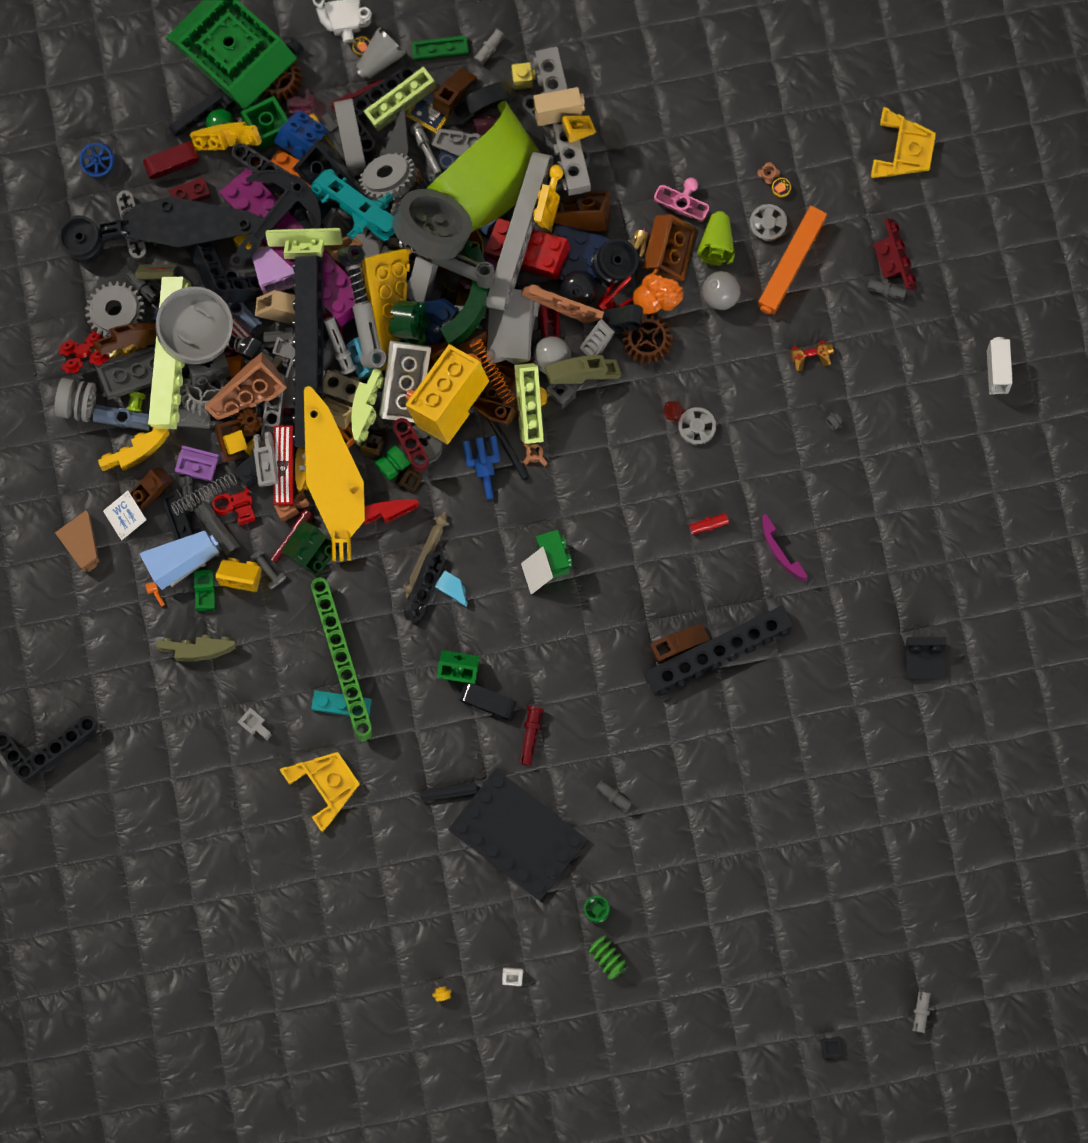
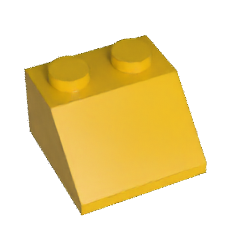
M234 558L222 559L215 578L220 586L257 592L262 570L255 562L247 561L245 564L239 563V560Z

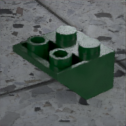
M303 521L281 552L295 564L317 578L332 558V540L314 525Z

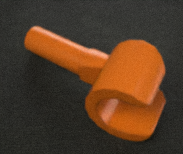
M153 582L147 583L145 585L147 593H154L160 606L163 607L165 603L158 592L157 585Z

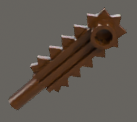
M247 407L239 410L234 416H238L237 420L242 421L241 426L245 425L244 430L256 433L263 425L261 423L262 417H258V412L254 413L255 408Z

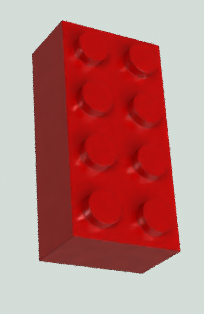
M497 219L484 251L487 257L499 261L510 226L509 221ZM533 229L520 270L558 281L571 248L568 240Z

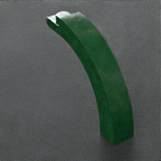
M468 239L462 250L465 257L480 263L485 262L479 246L474 248L472 242ZM472 280L471 291L464 307L454 319L440 328L448 345L450 344L456 348L475 331L487 309L486 301L490 288H481L477 285L476 281Z

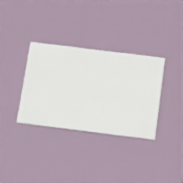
M541 547L521 563L530 594H533L553 578L544 547Z

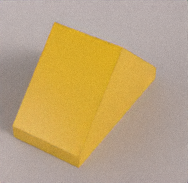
M590 116L562 117V128L569 143L596 133Z

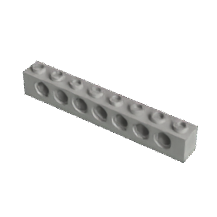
M558 47L535 51L536 58H533L534 68L539 70L540 75H537L539 87L542 86L544 91L541 94L567 89ZM547 67L553 68V71L546 72L544 71V69ZM551 84L557 85V88L549 89L548 86ZM552 123V127H549L551 138H555L556 141L553 147L555 155H559L560 162L557 163L564 172V179H562L563 189L568 191L569 196L591 191L580 140L572 143L562 141L560 138L566 136L562 124ZM571 153L574 157L567 159L565 155ZM577 171L578 175L571 176L569 175V172Z

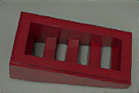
M540 304L538 319L542 338L549 336L560 338L559 312ZM548 330H553L554 334H548Z

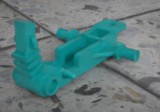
M331 169L324 170L312 182L311 189L318 202L321 200L322 203H325L329 198L336 200L340 203V208L352 216L354 221L353 229L347 234L351 240L358 234H361L365 227L383 241L388 240L395 233L392 223L394 216L383 210L388 207V203L394 198L389 192L378 201L369 200L345 183L346 178L342 180L338 178ZM331 187H336L339 191L336 193ZM363 207L367 211L364 213L360 208Z

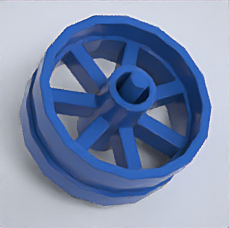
M95 142L82 149L79 162L85 173L98 177L112 170L115 156L108 145ZM94 146L102 147L98 154L96 153ZM91 148L94 156L85 154L87 149ZM104 149L108 151L110 156H102ZM84 157L91 159V162L86 166L84 163ZM110 159L109 167L103 163V160ZM94 164L95 173L91 172L88 167ZM99 164H100L106 171H104V172H102V173H98Z

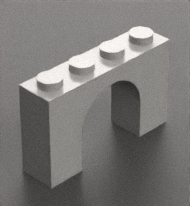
M372 233L365 237L362 247L364 257L380 254L382 248L386 246L385 241ZM420 255L416 257L411 278L409 281H406L408 284L406 299L417 302L430 300L438 265L434 264L432 259H427Z

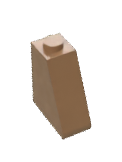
M84 511L55 532L83 572L93 570L97 566L96 563L99 562L92 520L88 512Z

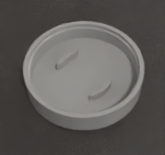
M202 287L179 289L170 294L158 310L156 317L158 341L169 356L182 363L203 364L212 361L226 349L231 339L233 319L230 309L218 294Z

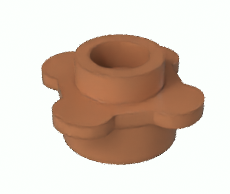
M767 162L762 169L758 170V176L762 177L766 184H771L775 177L780 176V171L772 163Z

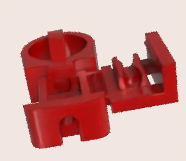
M245 487L243 492L229 496V493L218 495L213 499V510L216 514L223 516L234 511L238 513L239 517L237 520L239 526L256 521L251 507L252 498L247 487ZM219 500H226L227 502H229L226 505L215 507V504Z

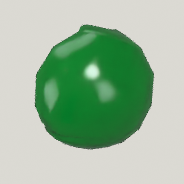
M224 109L212 111L206 119L207 127L235 123L230 112Z

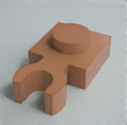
M303 492L296 495L293 505H274L282 522L299 514V508H306L310 505L308 500L305 499L306 496Z

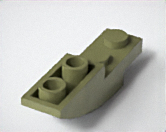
M603 355L566 359L547 365L544 368L549 384H583L586 379H619L622 375L616 359H604Z
M202 635V637H196V644L189 640H182V643L174 642V639L163 638V641L157 640L156 648L161 652L175 653L174 658L176 661H201L227 654L236 649L237 644L229 637H221L220 640L213 639L211 635Z

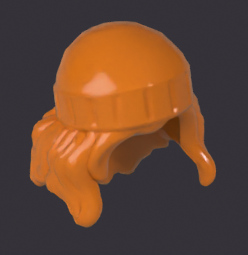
M655 269L654 272L644 277L642 284L634 291L633 302L634 305L641 306L643 314L647 315L654 314L661 309L670 311L683 300L684 292L681 291L683 287L679 286V283L674 281V279L663 278L661 275L658 276L659 269Z

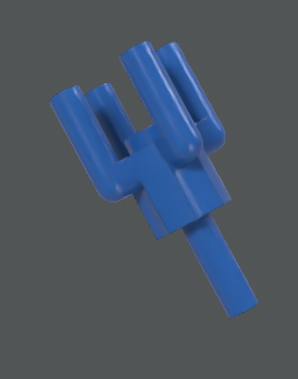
M496 436L489 437L492 456H488V453L485 452L483 438L475 439L478 451L476 459H473L470 440L463 441L466 465L468 467H475L477 478H483L486 499L494 498L490 476L495 475L493 463L500 461Z

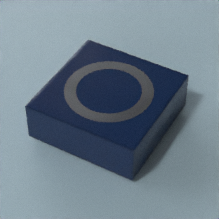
M441 150L437 163L441 171L444 172L459 157Z

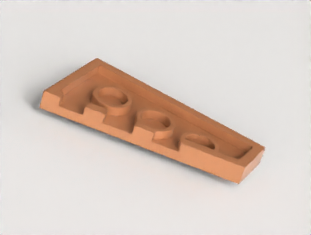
M537 285L527 286L523 288L521 293L526 298L584 324L600 320L604 314L603 311L542 290Z

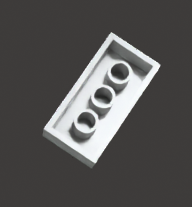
M390 341L379 412L381 418L390 420L405 418L409 422L415 423L405 405L408 402L406 397L408 391H416L427 375L431 352L429 346Z

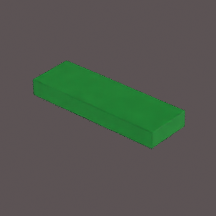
M467 35L411 42L414 62L469 55Z

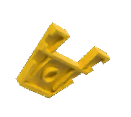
M883 107L880 125L899 128L893 163L874 160L871 178L929 171L936 133L915 122L912 123L902 115H897L891 112L890 109Z
M338 752L280 769L289 785L307 774L328 804L326 808L312 817L321 832L325 831L360 785Z

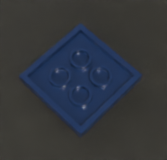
M556 224L553 235L566 238L571 246L558 281L562 282L567 274L577 270L588 271L596 279L597 277L594 275L591 267V258L594 251L610 239L585 230Z

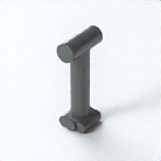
M258 550L250 558L253 561L256 560L271 579L267 585L272 590L287 578L283 573L277 576L262 556L263 551Z

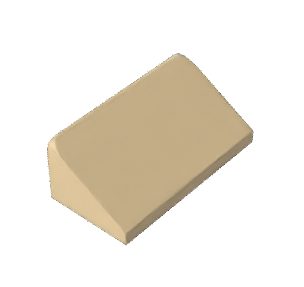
M328 397L324 398L323 401L329 407L337 426L346 429L351 421L352 407Z

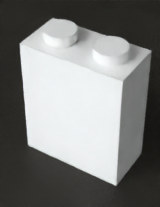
M996 337L990 340L987 348L989 394H1008L1012 386L1010 339Z

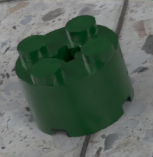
M399 300L393 305L391 314H394L393 320H390L392 335L402 339L421 340L426 328L430 327L426 303Z

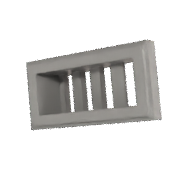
M601 319L584 340L580 349L587 356L601 355L615 332Z

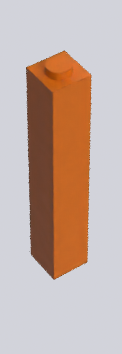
M810 205L758 301V307L763 313L775 315L826 221L827 213Z

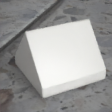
M504 967L502 985L522 986L523 969Z

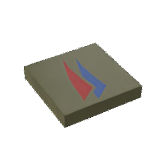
M140 264L135 272V277L137 280L174 277L178 267L177 264Z

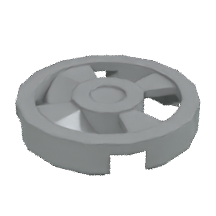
M764 204L757 207L750 218V229L753 235L766 242L779 239L787 227V217L784 211L772 204ZM774 210L780 213V216L777 218L772 216ZM760 212L763 218H758L755 215ZM775 226L782 228L777 234L773 230ZM761 228L764 230L763 234H760L757 231Z
M694 407L686 410L679 420L678 429L680 436L685 442L692 445L708 443L716 432L714 416L704 408ZM699 411L701 413L700 419L695 418L694 412ZM682 423L690 425V427L682 429ZM712 423V431L705 429V424ZM695 435H700L701 440L693 439Z

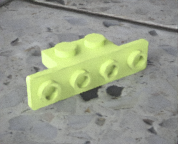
M340 228L266 230L268 246L284 247V259H295V257L319 256L322 258L324 245L343 244Z

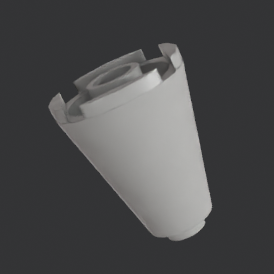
M379 28L359 60L356 72L363 79L366 77L371 79L403 57L407 52Z

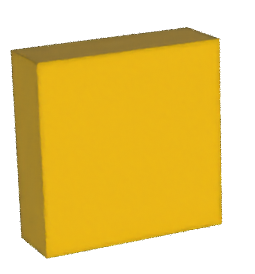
M242 430L223 436L229 455L248 448Z

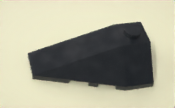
M327 141L315 142L293 167L299 176L310 185L324 170L331 169L341 180L346 178L345 183L363 196H367L339 154ZM331 187V189L336 193L339 191L338 188Z

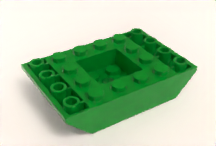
M203 0L165 37L169 43L243 110L247 109L297 59L282 39L238 0ZM231 38L234 40V43L231 46H225L224 41Z

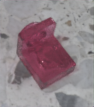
M309 88L305 89L306 99L302 97L287 99L289 113H296L298 110L311 112V106H314V94L310 93Z

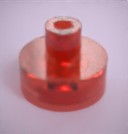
M668 401L664 406V415L668 420H678L681 414L684 413V408L678 401Z

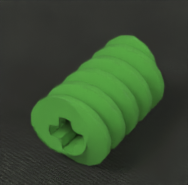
M604 935L590 946L591 948L588 953L589 955L596 953L593 960H600L598 966H605L603 973L610 972L607 977L610 980L616 978L629 966L623 967L626 960L618 961L621 954H613L616 947L609 949L611 941L604 942L607 937Z

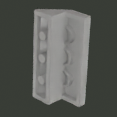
M514 289L506 311L489 308L487 355H491V358L489 359L490 361H487L488 363L494 364L507 360L514 365H518L531 359L533 300L522 296V290Z

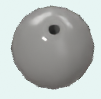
M718 271L712 273L707 277L702 286V296L706 304L718 310H726L734 306L741 294L738 280L728 272Z
M549 336L536 344L533 358L538 369L546 374L545 366L571 359L572 353L569 345L559 337Z

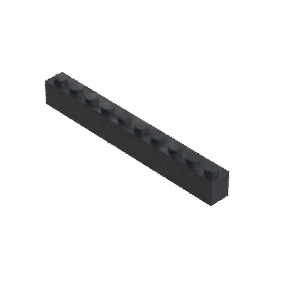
M319 256L295 257V262L293 263V271L295 273V281L293 282V290L295 292V300L293 301V309L295 311V319L293 320V328L295 330V338L293 339V347L295 349V357L293 358V366L295 368V376L293 377V385L295 387V395L293 396V404L295 406L293 442L295 447L305 449V387H312L323 400V258ZM313 410L311 411L310 415L311 417L316 418L318 416L317 411Z

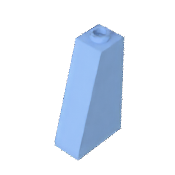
M204 530L140 553V556L154 582L163 590L220 552L216 547L218 545L216 538L213 535L209 536Z

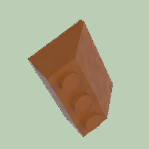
M672 214L656 215L643 269L650 273L654 272L655 269H659L658 276L661 275L662 277L684 281L697 228Z

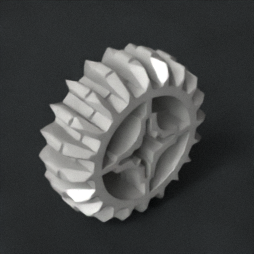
M189 375V379L184 378V384L180 387L182 404L185 405L187 411L191 410L193 415L198 412L200 417L202 414L208 417L209 412L204 406L228 383V380L225 378L208 382L204 385L193 386Z

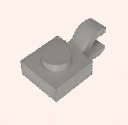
M251 708L238 721L252 736L258 732L267 741L272 736L262 726L266 721Z

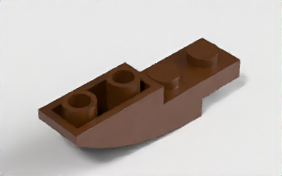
M134 323L109 329L111 336L93 342L95 349L101 355L111 354L120 348H128L131 344L137 349H145L149 345L156 343V324Z
M486 329L473 332L456 348L466 354L474 355L485 349L483 346H486L487 349L488 334ZM479 339H482L480 342H484V344L480 343L473 347L469 346ZM447 342L429 345L431 348L429 366L437 362L447 348Z

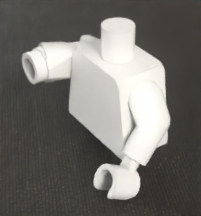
M312 0L318 7L316 10L320 22L328 31H333L335 36L342 35L344 43L353 42V33L360 32V28L367 27L371 23L372 13L366 7L361 8L360 0H338L325 3L324 0H321L320 3Z

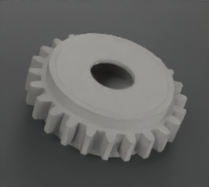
M388 153L368 163V166L363 169L364 172L360 174L359 185L369 200L378 201L389 192L390 195H393L394 198L392 200L394 201L402 197L413 187L412 183L416 182L415 177L418 176L416 173L417 168L409 156H404L403 153L400 155Z
M116 281L115 285L109 282L108 287L102 284L101 290L95 289L96 295L90 294L92 300H87L90 307H85L86 312H88L85 314V317L88 319L87 323L89 326H92V331H97V335L101 336L103 334L105 338L111 336L110 328L144 321L141 316L146 314L143 310L145 308V304L142 302L143 298L139 296L137 290L134 291L133 286L128 287L125 282L122 286H120L119 281ZM113 307H122L119 314L115 316L109 315Z

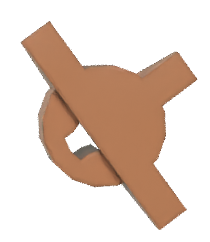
M522 444L527 449V457L523 461L526 466L530 462H540L544 467L548 464L543 458V449L540 445Z

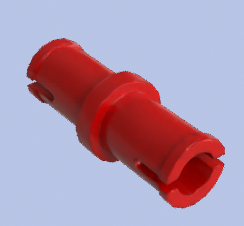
M726 513L711 518L707 516L704 520L690 523L689 525L692 535L707 530L711 532L714 528L728 525L729 521Z

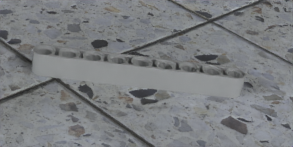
M533 152L494 273L495 283L490 287L486 305L489 308L506 311L509 307L534 227L533 212L538 205V192L542 189L543 184L547 185L548 172L553 165L552 155Z

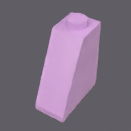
M269 246L259 248L252 256L263 294L273 290L282 291L293 287V282L295 281L293 268Z

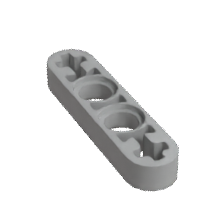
M126 190L119 192L116 197L121 220L132 209L131 207L136 205L132 193ZM124 196L128 198L129 208H126L122 201ZM126 238L131 257L136 261L144 260L147 256L145 241L140 242V240ZM137 243L140 250H143L140 252L141 255L137 256V254L134 253L136 252L135 244Z

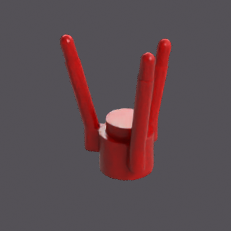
M628 276L611 296H608L615 284H610L596 305L600 311L626 306L633 302L632 297L614 307L616 302L613 300L631 280V276Z

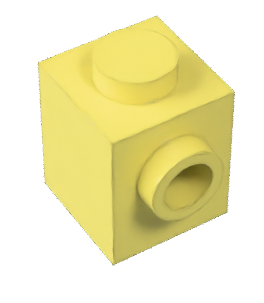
M530 62L512 64L514 90L533 88L532 80H536L535 69H531Z

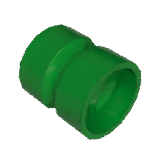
M394 445L387 451V457H380L374 464L391 481L397 476L398 470L403 471L410 465V462L402 451Z
M595 895L586 900L584 904L586 919L593 924H600L608 918L609 904L605 898Z

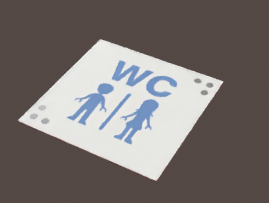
M126 491L103 510L121 541L146 521L129 491Z

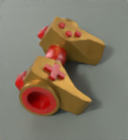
M820 341L817 344V348L802 351L800 347L795 346L790 350V354L796 370L800 372L803 371L805 358L815 355L819 356L823 366L830 365L829 356L834 354L832 343Z

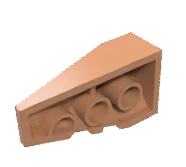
M260 353L232 378L204 408L216 420H220L238 413L239 410L247 407L252 408L260 402L273 400L287 388V385L275 365L263 353Z

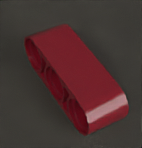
M185 142L145 158L143 164L149 179L153 180L196 164L200 159L193 142Z
M405 418L397 419L394 423V431L413 469L417 472H424L429 467L428 457L410 422ZM402 425L408 427L405 432H399L398 428ZM409 442L416 443V446L412 449L406 447ZM418 458L425 460L422 465L415 464V461Z

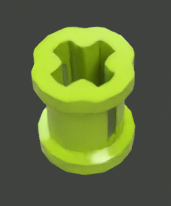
M139 392L129 393L130 400L126 409L142 413V402L146 395Z

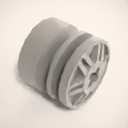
M61 378L55 397V416L69 419L74 411L75 420H80L82 417L83 422H89L96 404L95 383L89 382L86 384L85 381H81L77 389L76 380Z

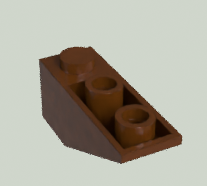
M463 68L459 69L442 84L434 95L432 109L449 117L475 82L477 76Z
M163 468L151 469L130 494L142 512L160 497L174 481Z
M702 623L651 643L650 650L657 664L660 665L709 641L710 638Z

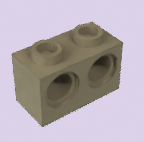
M328 370L323 380V396L352 407L355 393L348 394L346 391L350 387L357 390L361 380L353 376L348 378L338 370ZM335 380L339 382L338 386L336 387L329 386V383L331 381Z

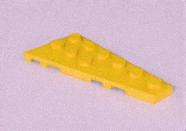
M402 248L367 256L361 262L367 300L371 302L380 348L386 355V362L383 366L379 367V370H386L390 341L400 342V338L394 337L391 333L390 320H393L394 314H391V310L396 301H406L408 288L406 278L407 271L410 270V264H408L409 254H411L410 249Z

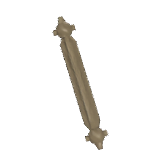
M446 512L434 518L436 525L432 527L409 578L410 584L403 587L406 592V599L410 597L426 555L431 551H435L443 533V527L449 525Z

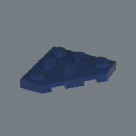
M445 298L421 301L426 303L427 317L430 318V327L425 330L426 341L423 345L429 346L440 343L443 339L440 328L454 319L459 311L456 306Z

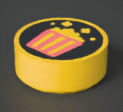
M366 37L356 38L352 44L354 53L362 57L370 41Z
M785 178L776 179L772 185L773 194L779 198L789 195L791 190L790 182Z

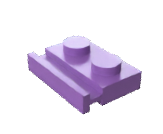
M182 445L175 473L212 482L219 455Z

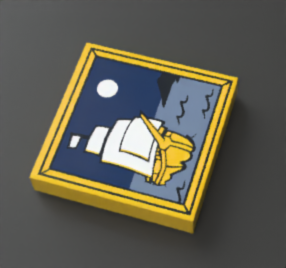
M434 90L412 106L406 115L407 119L414 123H420L425 129L436 135L438 129L443 128L449 117L432 109L433 98L437 93Z

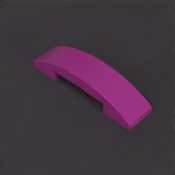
M765 513L762 515V531L766 545L773 558L792 577L802 582L807 581L808 576L799 562L796 561L790 564L773 539L772 535L776 533V528Z

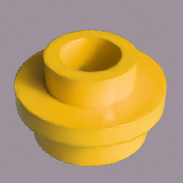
M443 986L436 988L432 996L435 997V1001H443L451 998L450 993L452 991Z

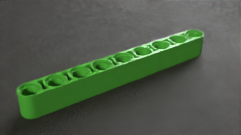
M321 577L316 578L311 584L312 593L357 739L367 741L372 736V727L327 580ZM321 585L325 587V589L322 592H318L315 590L318 586ZM324 603L331 605L328 609L321 608V605ZM331 620L336 622L332 627L326 625ZM335 638L341 639L339 644L331 643ZM339 656L347 657L344 662L337 661ZM346 673L352 675L349 680H344L342 676ZM351 691L358 693L354 698H350L347 695ZM361 709L363 713L356 716L353 714V711ZM361 727L368 728L365 734L359 733L358 730Z

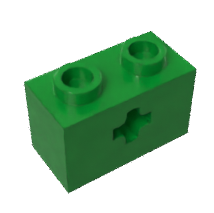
M442 650L437 678L475 684L480 656Z

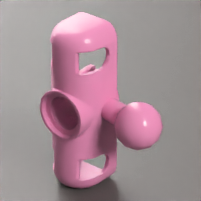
M690 177L684 181L685 189L683 193L665 185L658 187L654 196L657 204L664 205V207L673 210L677 215H684L691 219L694 218L698 222L705 221L709 213V206L690 197L691 192L696 191L698 188V182L695 178ZM665 189L671 191L670 196L663 194ZM684 202L686 206L681 208L677 206V203ZM699 204L705 206L704 211L697 209Z

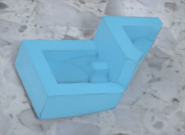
M444 571L437 581L435 588L467 607L466 590L462 581Z

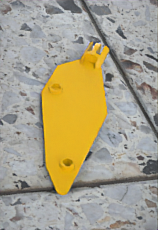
M307 386L304 389L306 484L332 538V561H336V543H339L340 561H344L343 543L347 542V561H351V537L365 521L364 481L329 407L312 387ZM311 411H317L318 416L316 418L311 417Z

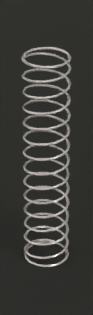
M229 473L228 475H225V476H228V477H229V481H230V483H231L232 486H233V485H236V484H234V482H233L232 479L230 478V474H232V473ZM190 494V495H186V498H185V499H186V501H187V504H188V502H189L188 499H187V496H190L191 501H192V500L194 501V499L191 497V494Z

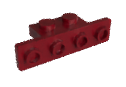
M887 218L884 222L889 237L873 244L884 279H890L901 274L906 289L914 291L917 289V280L911 272V261L906 256L904 250L905 243L899 234L900 227L895 220Z

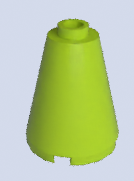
M717 211L709 219L697 250V257L700 256L703 263L721 266L723 262H727L728 265L734 261L735 252L730 218L725 212Z

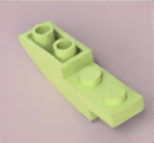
M377 368L373 369L367 384L359 382L353 400L351 423L353 437L358 446H361L362 442L366 441L369 434V426L376 419V412L371 405L375 404L377 399L376 393L379 388H382L385 379L382 371Z

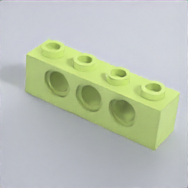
M422 67L365 109L364 113L375 129L380 131L391 123L397 113L400 114L402 109L407 111L438 87L427 70Z
M534 363L514 365L520 440L525 444L544 442L538 366Z

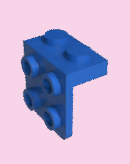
M298 110L281 126L274 143L300 160L315 142L322 140L327 135L328 129L303 111Z

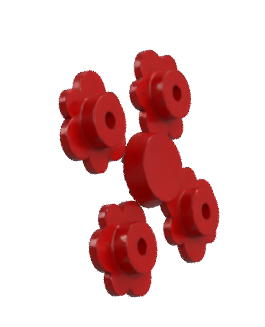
M96 332L90 333L88 338L85 339L86 344L79 345L78 342L68 340L61 344L58 351L59 355L68 357L71 354H76V357H78L67 360L62 365V370L66 374L78 373L80 368L83 367L80 358L87 356L90 357V364L100 366L103 362H107L110 354L101 355L98 351L91 353V348L94 347L93 342L103 339V334L100 336Z

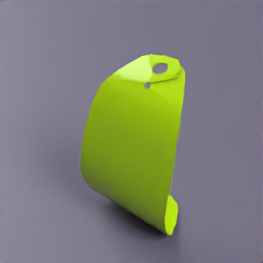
M502 101L498 105L501 116L496 123L426 188L444 193L460 203L471 218L472 231L488 225L516 205L533 152L541 153L506 101Z

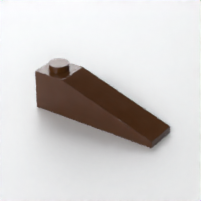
M610 190L586 192V196L575 198V195H571L569 199L559 201L554 223L586 231H607L610 222Z

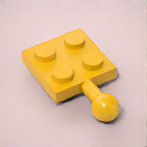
M559 165L550 167L548 172L551 178L549 185L543 184L542 189L539 190L538 205L533 212L534 221L546 232H552L560 196L555 190L557 182L562 178L564 172Z

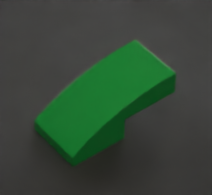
M213 570L194 571L196 612L215 611Z

